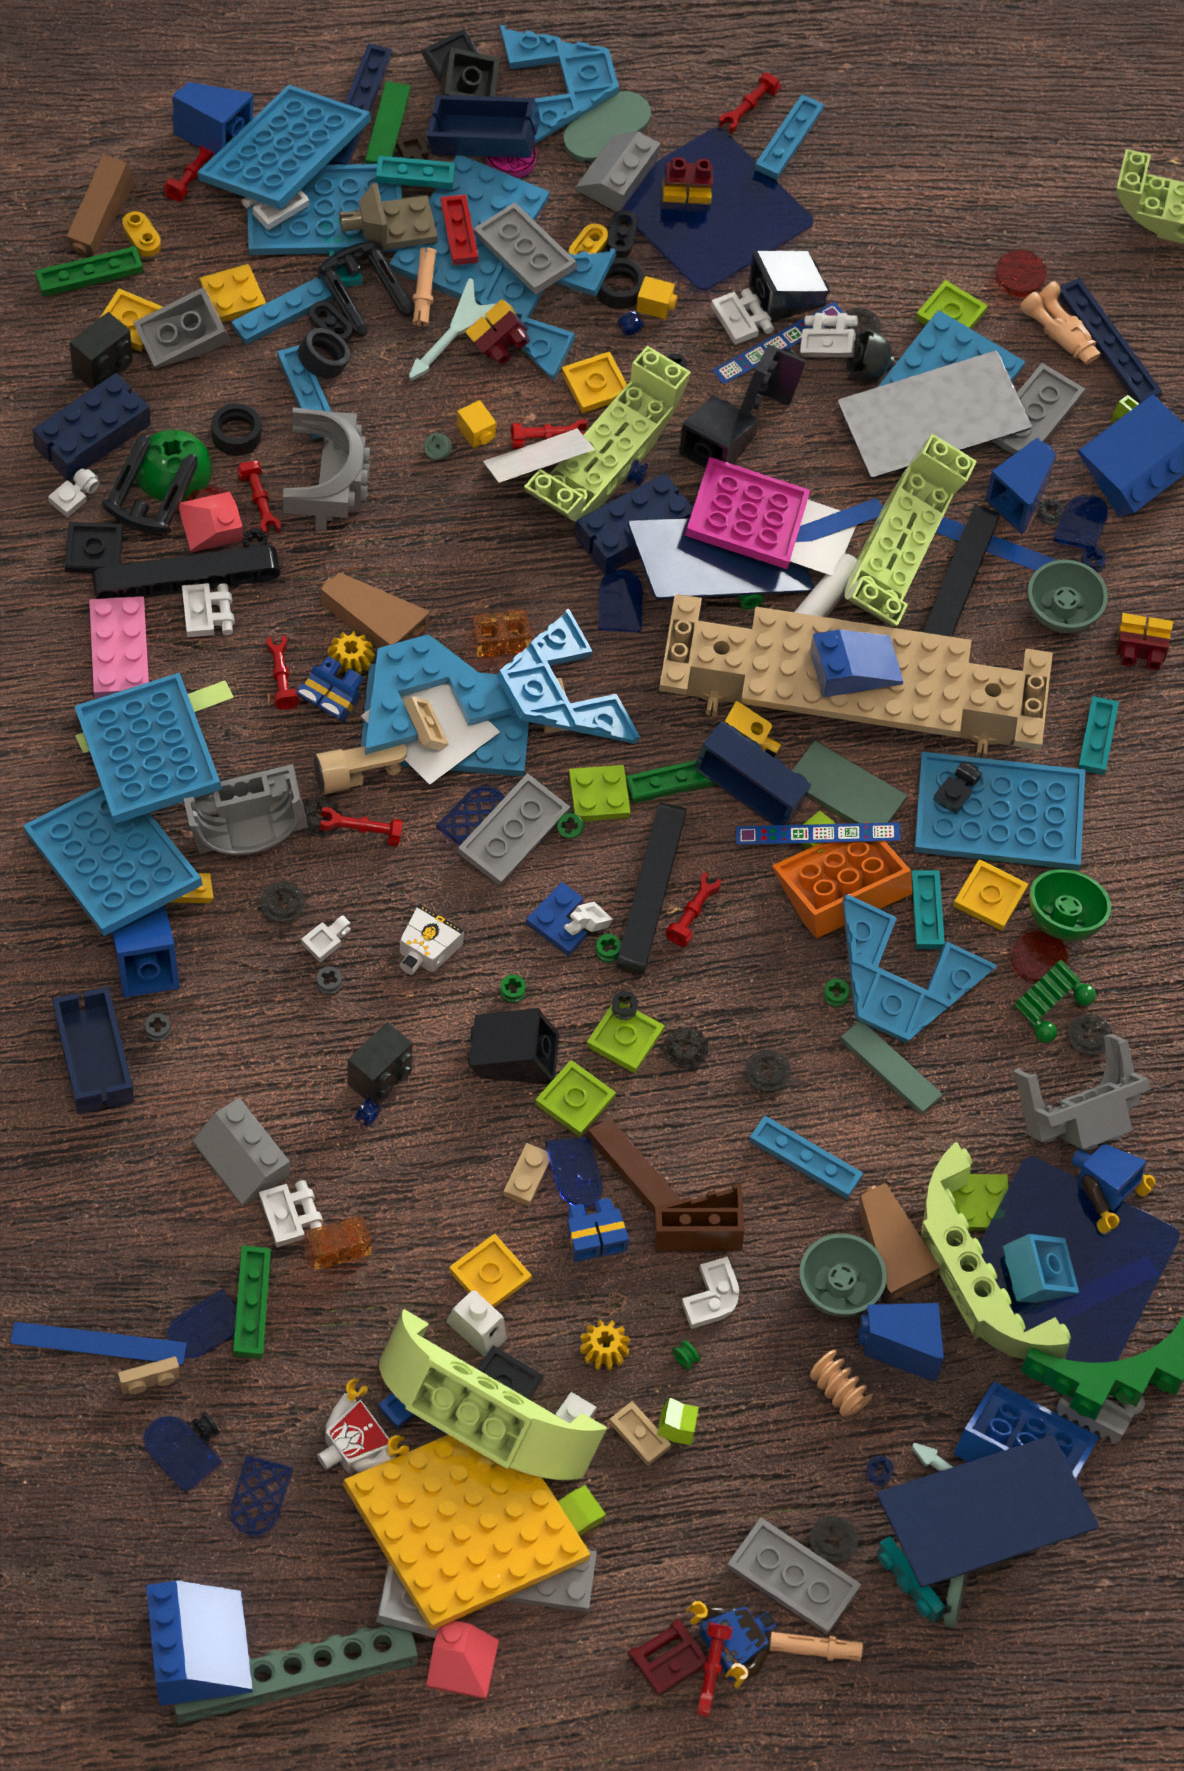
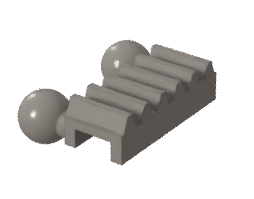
M1063 1394L1056 1409L1059 1416L1066 1414L1069 1421L1072 1422L1076 1419L1080 1427L1087 1425L1090 1432L1099 1431L1101 1438L1109 1436L1111 1443L1115 1444L1120 1442L1132 1417L1143 1411L1145 1400L1142 1396L1136 1408L1131 1404L1121 1403L1122 1407L1106 1400L1096 1421L1089 1417H1084L1069 1408L1072 1398L1066 1394Z

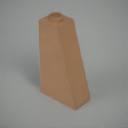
M103 154L67 234L71 248L81 254L89 252L95 255L131 192L135 182L126 162Z
M340 572L332 579L328 578L321 586V604L358 634H364L366 640L371 641L372 645L377 649L417 638L429 627V612L426 609Z
M884 1183L878 1187L873 1185L865 1189L861 1193L858 1210L867 1241L880 1253L886 1266L887 1280L883 1297L885 1302L889 1304L936 1280L940 1266L887 1184Z

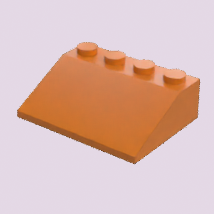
M886 841L822 842L772 865L775 875L800 919L816 939L845 926L842 899L846 894L878 909L913 894L911 870Z

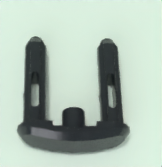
M375 241L362 242L346 247L326 259L317 270V278L323 279L342 314L351 323L353 333L359 337H364L367 334V324L337 274V270L344 267L349 277H355L363 271L358 260L368 259L398 312L404 316H410L413 312L411 301L381 252L382 244Z
M143 434L135 440L108 499L102 500V505L107 513L123 525L145 534L164 536L172 531L169 527L198 467V458L194 454H189L182 460L154 520L145 518L150 506L142 501L135 500L131 510H125L122 508V505L150 449V437Z

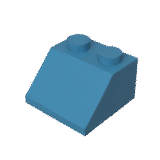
M1028 1234L1003 1246L1005 1262L1009 1269L1012 1290L1016 1301L1037 1303L1079 1293L1065 1238Z

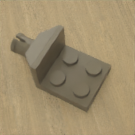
M375 183L369 187L360 199L359 209L356 211L339 212L342 233L362 230L363 237L368 241L382 244V250L437 243V232L427 195L381 202L378 185Z

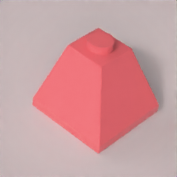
M230 492L180 503L178 509L190 553L243 541L242 523L236 502Z
M454 1620L439 1627L434 1641L426 1687L486 1700L499 1640L469 1623Z

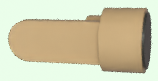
M404 744L365 754V746L344 751L338 749L315 754L314 771L318 787L323 795L349 790L350 787L363 784L364 779L361 771L386 766L388 774L397 775L401 771L400 763L407 757V748Z

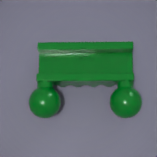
M1060 960L1011 1007L1014 1010L1018 1009L1027 1018L1028 1024L1035 1028V1036L1040 1042L1051 1043L1057 1036V1028L1052 1022L1043 1021L1041 1017L1070 989L1074 992L1075 1002L1080 1006L1091 1005L1095 1001L1096 992L1091 985L1081 984L1079 982L1080 979Z

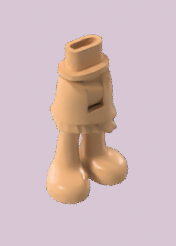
M1054 281L1048 284L1040 294L1034 292L1027 296L1021 303L1020 310L1025 315L1034 318L1045 327L1044 333L1048 334L1050 339L1056 341L1070 354H1074L1073 357L1075 359L1080 358L1085 365L1100 357L1101 353L1095 348L1096 342L1092 340L1082 321L1078 320V317L1070 316L1058 303L1057 299L1061 289L1057 282Z

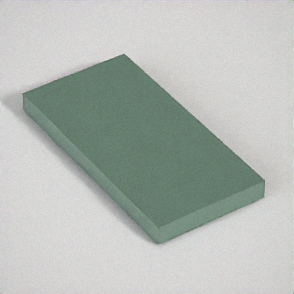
M816 741L812 743L792 770L794 773L803 775L811 784L806 796L807 798L851 824L865 822L890 823L908 796Z

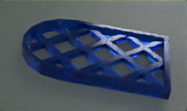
M492 786L475 787L436 825V828L461 845L463 841L460 839H467L470 835L469 826H479L482 822V814L491 813L495 808L494 801L503 800L505 796L500 790ZM490 791V797L480 798L479 792ZM476 793L477 798H469ZM491 801V809H481V802ZM477 802L478 810H468L467 803ZM464 804V811H457ZM468 814H478L479 822H469ZM454 815H465V823H455ZM451 817L452 823L444 824ZM456 827H466L467 834L456 835ZM445 828H452L453 834Z
M249 1455L246 1456L238 1485L231 1501L230 1512L233 1524L240 1531L249 1535H259L266 1533L275 1525L280 1515L293 1467ZM253 1462L264 1465L259 1468H256ZM249 1463L253 1471L245 1475ZM273 1467L283 1469L284 1471L277 1474ZM269 1468L273 1477L264 1481L259 1472ZM288 1474L285 1485H283L279 1478ZM256 1475L260 1483L250 1488L246 1479ZM276 1480L280 1489L271 1493L266 1485ZM243 1482L247 1490L239 1494ZM263 1487L267 1496L257 1500L253 1491ZM282 1493L279 1504H277L273 1497ZM250 1494L254 1503L244 1507L240 1498ZM270 1499L275 1508L264 1512L260 1504ZM237 1501L241 1509L234 1513V1507ZM257 1506L261 1515L251 1519L247 1511ZM276 1512L272 1522H270L267 1516ZM244 1513L248 1522L240 1525L235 1517ZM264 1518L267 1526L258 1530L254 1523ZM251 1525L253 1530H248L246 1527Z

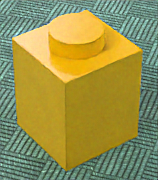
M645 276L638 294L636 311L667 319L669 310L674 311L678 296L674 295L675 284Z
M480 400L457 411V427L472 448L481 444L486 445L496 438V421Z

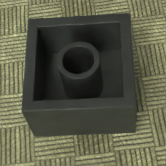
M450 47L444 59L440 95L495 97L500 58Z
M110 312L104 314L70 341L72 373L93 389L120 370H125L132 362L130 329Z
M386 1022L348 1058L347 1085L372 1106L379 1099L381 1101L386 1099L391 1093L392 1087L399 1080L402 1082L407 1079L412 1072L413 1043L390 1023Z

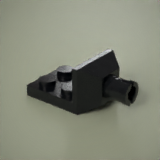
M768 344L754 371L739 413L749 417L753 408H759L764 396L790 405L807 360L798 357L791 349L781 350Z

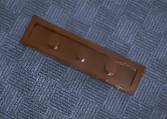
M611 1118L588 1130L586 1136L654 1215L655 1207L681 1200Z

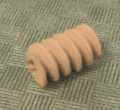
M835 1349L826 1353L816 1362L810 1373V1378L813 1381H818V1388L825 1390V1396L828 1399H833V1406L840 1408V1414L847 1417L863 1409L873 1395L863 1396L867 1389L865 1385L858 1388L855 1387L859 1377L848 1378L852 1372L850 1367L844 1370L840 1369L845 1360L843 1358L837 1361L833 1360L837 1354Z

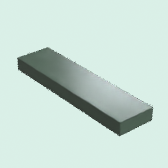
M858 1021L841 1036L840 1042L921 1116L942 1098V1093L866 1024Z

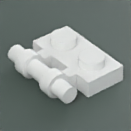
M300 190L281 209L247 197L242 199V203L245 208L256 205L252 207V214L267 230H270L308 207L309 198Z
M749 288L741 292L743 297L741 299L738 298L735 292L711 301V308L734 345L757 337L759 331L757 327L762 328L766 334L774 330L771 324V317L767 312L763 311L759 298L756 294H752ZM746 309H747V310H751L752 313H753V316H749V314H748V312L746 311Z
M815 313V316H805V326H813V329H803L800 349L801 356L853 357L856 333L854 329H847V327L857 326V316H848L847 313H838V316H825L824 313ZM836 326V329H824V327Z
M209 583L182 586L187 637L214 635V626L217 625L222 627L224 635H231L233 633L235 619L230 608L232 594L228 591L227 584L218 585V592H210ZM211 605H218L220 613H212Z
M305 1180L297 1182L295 1184L297 1192L291 1194L287 1184L259 1192V1198L276 1247L305 1239L303 1228L306 1227L311 1228L314 1237L324 1233L321 1225L323 1223L321 1213L316 1211L313 1202L315 1200L312 1189L308 1188ZM295 1205H302L305 1215L298 1216Z

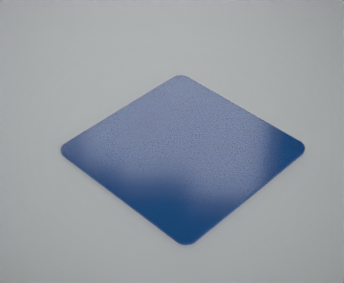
M721 128L710 129L656 161L621 209L636 215L638 219L637 229L700 290H708L750 265L753 252L773 251L809 229L814 222L812 215L774 178L755 170L756 161ZM674 157L684 158L686 163L696 164V161L699 159H709L710 164L713 165L711 204L688 203V189L686 190V203L663 202L662 180L666 163L672 162ZM626 216V218L632 223V219L629 216Z
M1028 1157L1023 1160L980 1241L983 1249L981 1256L986 1264L990 1263L997 1274L995 1281L1000 1289L1004 1288L1011 1299L1010 1308L1014 1315L1018 1313L1025 1324L1026 1329L1023 1330L1024 1332L1056 1317L1060 1325L1064 1324L1067 1327L1071 1336L1065 1357L1066 1360L1088 1363L1118 1361L1179 1241V1231L1174 1226L1123 1201L1114 1211L1108 1210L1109 1213H1114L1119 1217V1225L1111 1229L1107 1234H1103L1097 1227V1222L1102 1217L1096 1213L1089 1197L1079 1186V1178L1037 1157ZM1028 1234L1065 1238L1079 1293L1037 1303L1016 1301L1012 1290L1009 1269L1005 1262L1003 1246Z

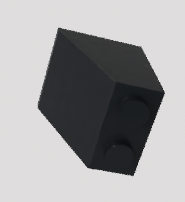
M808 251L753 252L749 285L753 293L759 298L763 311L767 312L771 317V322L826 305L829 286L826 280H822L818 264L815 260L811 259Z
M713 395L683 422L679 454L704 468L707 466L709 457L734 465L756 436L758 419L752 414L749 417L740 414V409L732 406L730 402L721 400Z
M539 1008L475 1015L474 1026L471 1027L470 1032L472 1047L468 1053V1063L470 1068L480 1078L549 1085L556 1076L559 1032Z

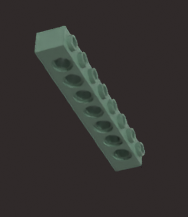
M386 1624L382 1628L371 1630V1628H361L356 1630L353 1635L345 1637L333 1635L324 1639V1642L313 1645L310 1642L296 1645L293 1650L285 1652L281 1650L269 1651L261 1658L252 1660L249 1657L252 1693L173 1704L177 1724L180 1725L417 1665L418 1654L411 1631ZM379 1643H386L390 1646V1649L386 1652H379L374 1647ZM355 1650L361 1656L355 1660H350L345 1657V1653ZM319 1658H327L331 1663L326 1667H319L315 1664V1661ZM290 1665H296L301 1671L295 1675H290L285 1672V1669ZM265 1672L271 1678L266 1682H259L255 1679V1676Z

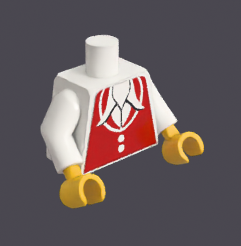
M359 1379L348 1381L346 1385L347 1393L336 1404L326 1424L325 1441L329 1447L317 1454L319 1462L326 1470L340 1462L348 1473L355 1471L360 1473L395 1458L396 1454L406 1455L409 1452V1446L403 1445L398 1449V1444L404 1437L395 1435L389 1439L361 1400L356 1401V1397H362L368 1392L367 1386H362L358 1393L355 1391V1385Z

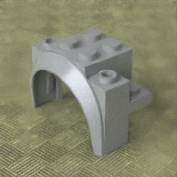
M293 407L292 432L324 436L325 444L322 450L319 485L284 488L283 513L316 515V530L326 531L327 520L332 521L333 517L348 518L349 510L361 511V502L367 501L370 448L365 447V437H361L362 425H357V414Z
M293 764L221 781V790L196 798L189 797L184 799L189 826L199 854L213 850L231 855L255 853L277 845L293 831L308 828ZM281 798L277 803H274V799ZM216 813L219 814V817L209 816Z
M1114 1034L1105 1035L1106 1064L1099 1086L1060 1100L1061 1106L1052 1109V1106L1044 1104L1036 1074L1029 1075L1021 1071V1068L1014 1070L1028 1135L1041 1142H1051L1058 1137L1082 1150H1092L1099 1143L1107 1140H1118L1123 1137V1134L1131 1132L1132 1126L1129 1111H1131L1132 1107L1141 1104V1093L1151 1089L1149 1079L1134 1073L1128 1041Z

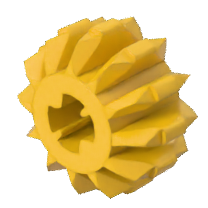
M354 630L351 636H347L342 632L340 639L333 637L332 646L328 648V656L342 665L337 674L347 673L351 669L361 675L362 670L369 671L370 663L374 660L373 645L371 641H366L364 634L356 637Z
M600 1319L597 1322V1328L589 1324L587 1326V1333L581 1335L580 1341L583 1344L580 1346V1353L586 1355L585 1362L587 1364L596 1362V1370L600 1369L601 1364H603L610 1371L613 1363L620 1366L623 1364L622 1357H627L629 1354V1348L627 1347L630 1342L629 1336H623L625 1331L623 1326L614 1329L615 1322L613 1320L609 1322L608 1326H604L603 1321ZM603 1343H607L606 1346H607L608 1348H604V1347H603Z

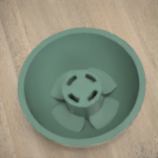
M1073 560L1049 562L1041 566L1032 575L1029 582L1028 602L1032 613L1043 626L1058 633H1077L1091 627L1101 617L1107 605L1108 592L1103 579L1094 569L1081 562Z
M832 1234L817 1240L807 1249L800 1264V1283L805 1296L818 1310L834 1317L847 1318L866 1312L868 1305H874L880 1299L886 1285L887 1271L880 1253L866 1240L850 1234Z

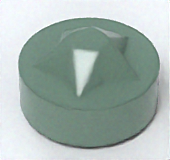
M433 433L425 440L424 450L428 457L435 460H444L451 453L452 443L446 435Z

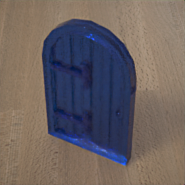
M1085 494L1071 499L1064 509L1053 541L1095 551L1108 519L1106 502L1094 495Z
M622 569L607 573L601 579L598 590V630L641 633L643 596L641 581L632 572Z
M589 1138L546 1141L545 1146L562 1198L571 1205L582 1204L584 1208L593 1206L600 1199L603 1186Z
M221 1289L178 1315L170 1323L167 1331V1340L187 1343L185 1358H196L204 1355L234 1336L236 1306L225 1291Z
M173 1416L160 1417L152 1421L146 1429L144 1442L147 1452L185 1493L222 1463V1460L180 1418Z

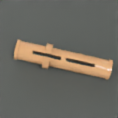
M425 248L420 249L416 294L413 295L415 307L412 324L421 327L422 322L424 327L429 325L430 305L433 304L434 299L431 293L436 250L432 248H427V252H425Z
M771 1632L770 1652L826 1657L828 1661L846 1659L861 1662L863 1642L838 1640L836 1636L817 1638Z

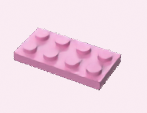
M144 597L89 599L94 698H101L148 683Z

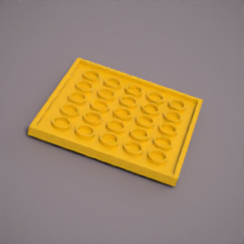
M450 1435L414 1449L406 1455H400L344 1479L343 1486L430 1631L584 1563L590 1558V1552L542 1477L530 1475L513 1468L507 1469Z

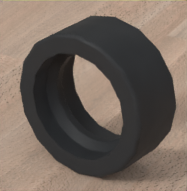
M614 259L597 293V297L603 304L615 309H626L636 305L638 294L645 278L643 270L637 263L629 259ZM621 275L632 279L635 287L630 291L617 292L608 288L605 281L612 276Z
M314 328L309 331L297 350L301 364L310 373L325 379L335 378L340 375L351 357L347 343L335 332L324 328ZM313 346L321 347L328 351L335 361L320 356Z
M233 403L221 407L213 415L211 421L213 444L225 454L234 456L248 454L260 443L262 435L261 420L253 408L245 404ZM238 420L248 423L252 427V432L244 438L234 439L223 435L221 427L229 421Z

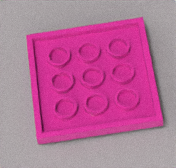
M709 457L685 536L787 569L810 490Z

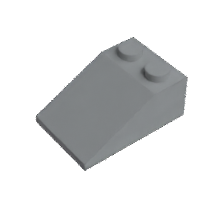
M204 287L133 322L155 368L207 354L231 342Z

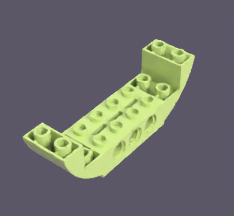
M1126 149L1116 189L1124 209L1134 220L1156 233L1157 238L1184 244V182L1147 174L1151 155Z
M647 346L632 363L631 380L583 435L595 450L559 462L550 474L539 469L524 486L526 492L573 521H577L602 507L657 443V439L668 424L683 395L691 372Z
M931 434L886 500L847 579L848 582L844 594L847 600L889 626H898L908 605L903 602L909 586L953 495L968 481L977 462L976 460L936 435Z
M955 1142L942 1156L934 1169L928 1186L920 1237L940 1266L939 1276L974 1339L980 1337L995 1349L1025 1360L1031 1347L1043 1353L1065 1359L1070 1344L1069 1340H1071L1067 1327L1064 1324L1060 1325L1055 1317L1026 1332L1023 1331L1026 1328L1021 1316L1018 1313L1014 1315L1009 1306L1011 1299L1004 1288H999L995 1281L997 1274L990 1263L986 1264L981 1256L983 1249L976 1238L972 1239L967 1231L969 1224L962 1213L958 1214L953 1206L955 1199L952 1192L967 1185L970 1165L972 1164L968 1151L965 1148L961 1150L959 1144Z
M403 1309L380 1358L379 1368L387 1387L406 1406V1410L507 1469L513 1468L530 1475L555 1480H574L584 1477L607 1427L583 1413L571 1423L564 1421L424 1339L423 1336L429 1323Z

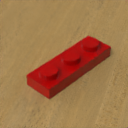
M466 194L440 197L452 265L478 263V252Z

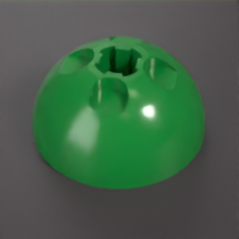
M170 429L157 432L150 436V449L135 480L147 495L163 501L182 460L189 454H194L198 458V467L181 501L191 499L200 494L211 480L213 465L208 449L197 437L186 431Z
M1066 869L1051 870L1039 875L1032 883L1029 894V906L1032 917L1042 931L1055 939L1067 942L1087 939L1102 929L1111 914V901L1107 892L1094 879L1080 872Z

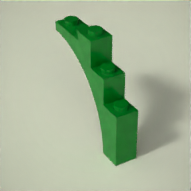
M1184 1316L1168 1337L1158 1345L1137 1356L1119 1361L1088 1363L1058 1358L1031 1347L1020 1371L1031 1379L1054 1388L1058 1393L1068 1395L1072 1398L1069 1408L1095 1421L1109 1395L1123 1404H1131L1136 1408L1148 1384L1151 1383L1160 1390L1176 1396L1184 1382Z

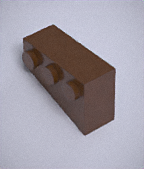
M741 1183L734 1184L731 1189L716 1192V1190L707 1192V1196L693 1200L689 1197L655 1207L653 1225L655 1251H742L744 1218Z

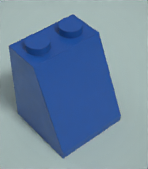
M188 82L183 88L178 89L172 98L173 133L199 148L200 145L205 147L207 150L212 151L214 156L253 119V94L249 92Z
M1038 437L992 470L985 501L999 512L1020 534L1026 532L1049 484L1056 456L1052 447L1042 442Z
M165 905L111 933L123 998L180 988L175 946Z
M939 1304L868 1305L865 1315H862L860 1318V1327L857 1329L858 1345H863L864 1355L927 1380L936 1381L944 1358Z

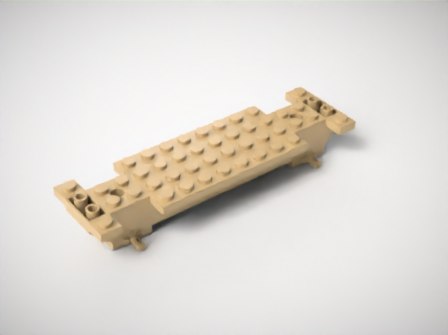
M675 594L659 691L682 695L687 694L688 696L700 697L708 701L705 712L708 716H710L711 707H713L712 717L717 715L718 703H735L738 701L746 705L970 739L977 743L976 757L978 758L981 756L982 749V758H987L988 745L1002 744L1010 746L1013 739V746L1041 750L1053 654L1051 652L1025 649L1022 671L969 663L972 640L762 607L755 608L753 627L748 629L698 621L702 598ZM834 630H848L890 636L904 681L903 684L823 697L810 654L813 634Z

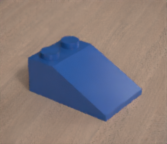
M834 630L813 634L810 654L823 697L903 684L904 681L890 636L848 630Z

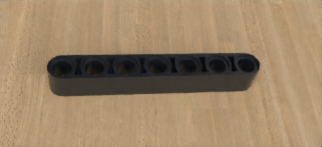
M974 505L923 633L953 636L1000 517L999 512Z
M270 545L102 567L96 569L91 576L95 599L125 597L149 598L182 593V586L209 583V589H214L220 584L236 586L264 582L278 578L281 572L276 548Z
M659 802L616 969L645 974L687 808Z

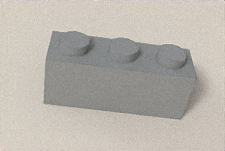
M640 132L613 135L576 185L575 190L615 212L622 210L656 163L660 143Z
M240 1098L217 1111L192 1140L193 1145L242 1207L259 1197L260 1191L273 1188L290 1177V1161Z

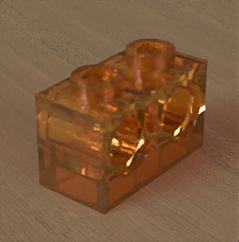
M526 609L473 615L472 634L477 657L485 656L491 658L500 654H518L523 652L531 642L532 635Z
M363 1215L306 1231L307 1248L315 1271L371 1255V1238Z

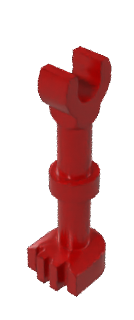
M764 72L758 79L759 86L751 94H746L742 98V103L734 111L720 116L719 126L722 127L725 123L730 122L732 124L729 126V133H735L740 118L749 109H754L758 104L757 101L766 92L774 97L781 90L780 80L772 74Z
M200 145V152L192 164H188L185 167L184 174L179 181L170 177L163 186V192L166 193L165 196L174 201L182 202L188 194L186 187L192 180L197 179V172L206 162L214 157V153Z
M578 420L569 426L551 427V424H545L543 427L523 428L521 423H511L512 449L524 447L525 438H544L546 440L575 429L584 430L587 427V420Z
M249 461L239 464L237 468L239 480L241 482L249 480L253 491V502L258 505L261 514V531H264L267 535L266 527L272 525L276 528V532L280 533V520L271 513L267 502L269 499L267 491L263 490L259 478L263 472L260 462Z
M282 635L281 644L274 645L271 637H267V650L273 655L274 659L273 678L277 681L278 692L273 697L274 706L281 710L296 709L297 705H299V696L296 693V689H289L288 687L289 669L285 666L284 652L287 650V638L285 635Z
M322 808L320 816L330 819V821L321 820L319 829L323 831L344 827L356 829L358 833L366 834V831L388 835V845L396 847L399 845L402 820L393 819L388 824L369 821L368 817L362 816L360 819L345 817L336 813L332 808Z
M707 872L702 874L699 891L692 902H688L684 907L685 912L679 922L671 923L665 931L666 937L682 948H685L693 937V933L688 929V926L702 912L701 907L705 900L720 890L721 879L718 878L715 884L710 885L707 883L709 875Z
M709 1622L707 1634L712 1638L708 1661H704L703 1665L705 1676L697 1715L709 1717L717 1674L721 1673L722 1670L720 1659L724 1641L731 1639L733 1627Z

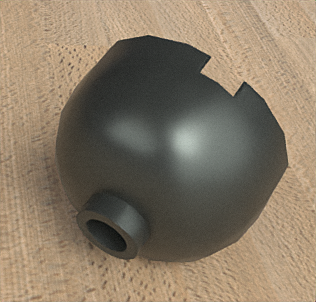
M864 328L857 335L861 339L858 344L855 343L853 357H848L846 370H852L851 374L848 375L849 378L863 382H873L881 378L886 371L889 372L891 370L894 357L892 356L890 343L884 335Z

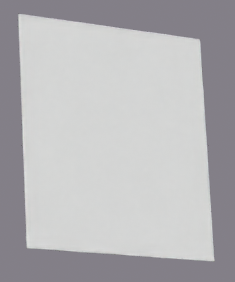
M575 429L483 462L500 483L595 449L582 433Z
M807 500L801 525L837 513L840 510ZM856 525L811 542H795L790 562L834 576L835 566L845 553Z
M448 683L400 696L403 703L410 696L429 700L449 744L442 751L423 747L418 737L416 741L404 744L407 748L405 761L429 785L500 732L489 720L468 726ZM370 709L361 715L367 723L369 722Z

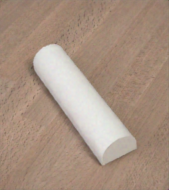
M843 554L835 566L834 576L826 574L794 613L827 617L845 596L847 579L857 559L849 554Z

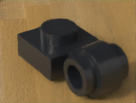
M962 762L954 774L958 777V781L949 776L936 792L933 800L954 814H957L972 794V789L968 786L974 787L981 778L982 773L978 771L979 768L970 762Z

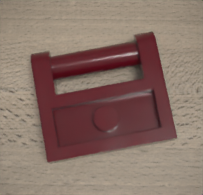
M679 1619L669 1624L670 1628L641 1647H634L627 1651L631 1662L639 1669L658 1697L701 1670L704 1661H708L706 1655ZM675 1638L682 1642L651 1663H648L645 1659Z

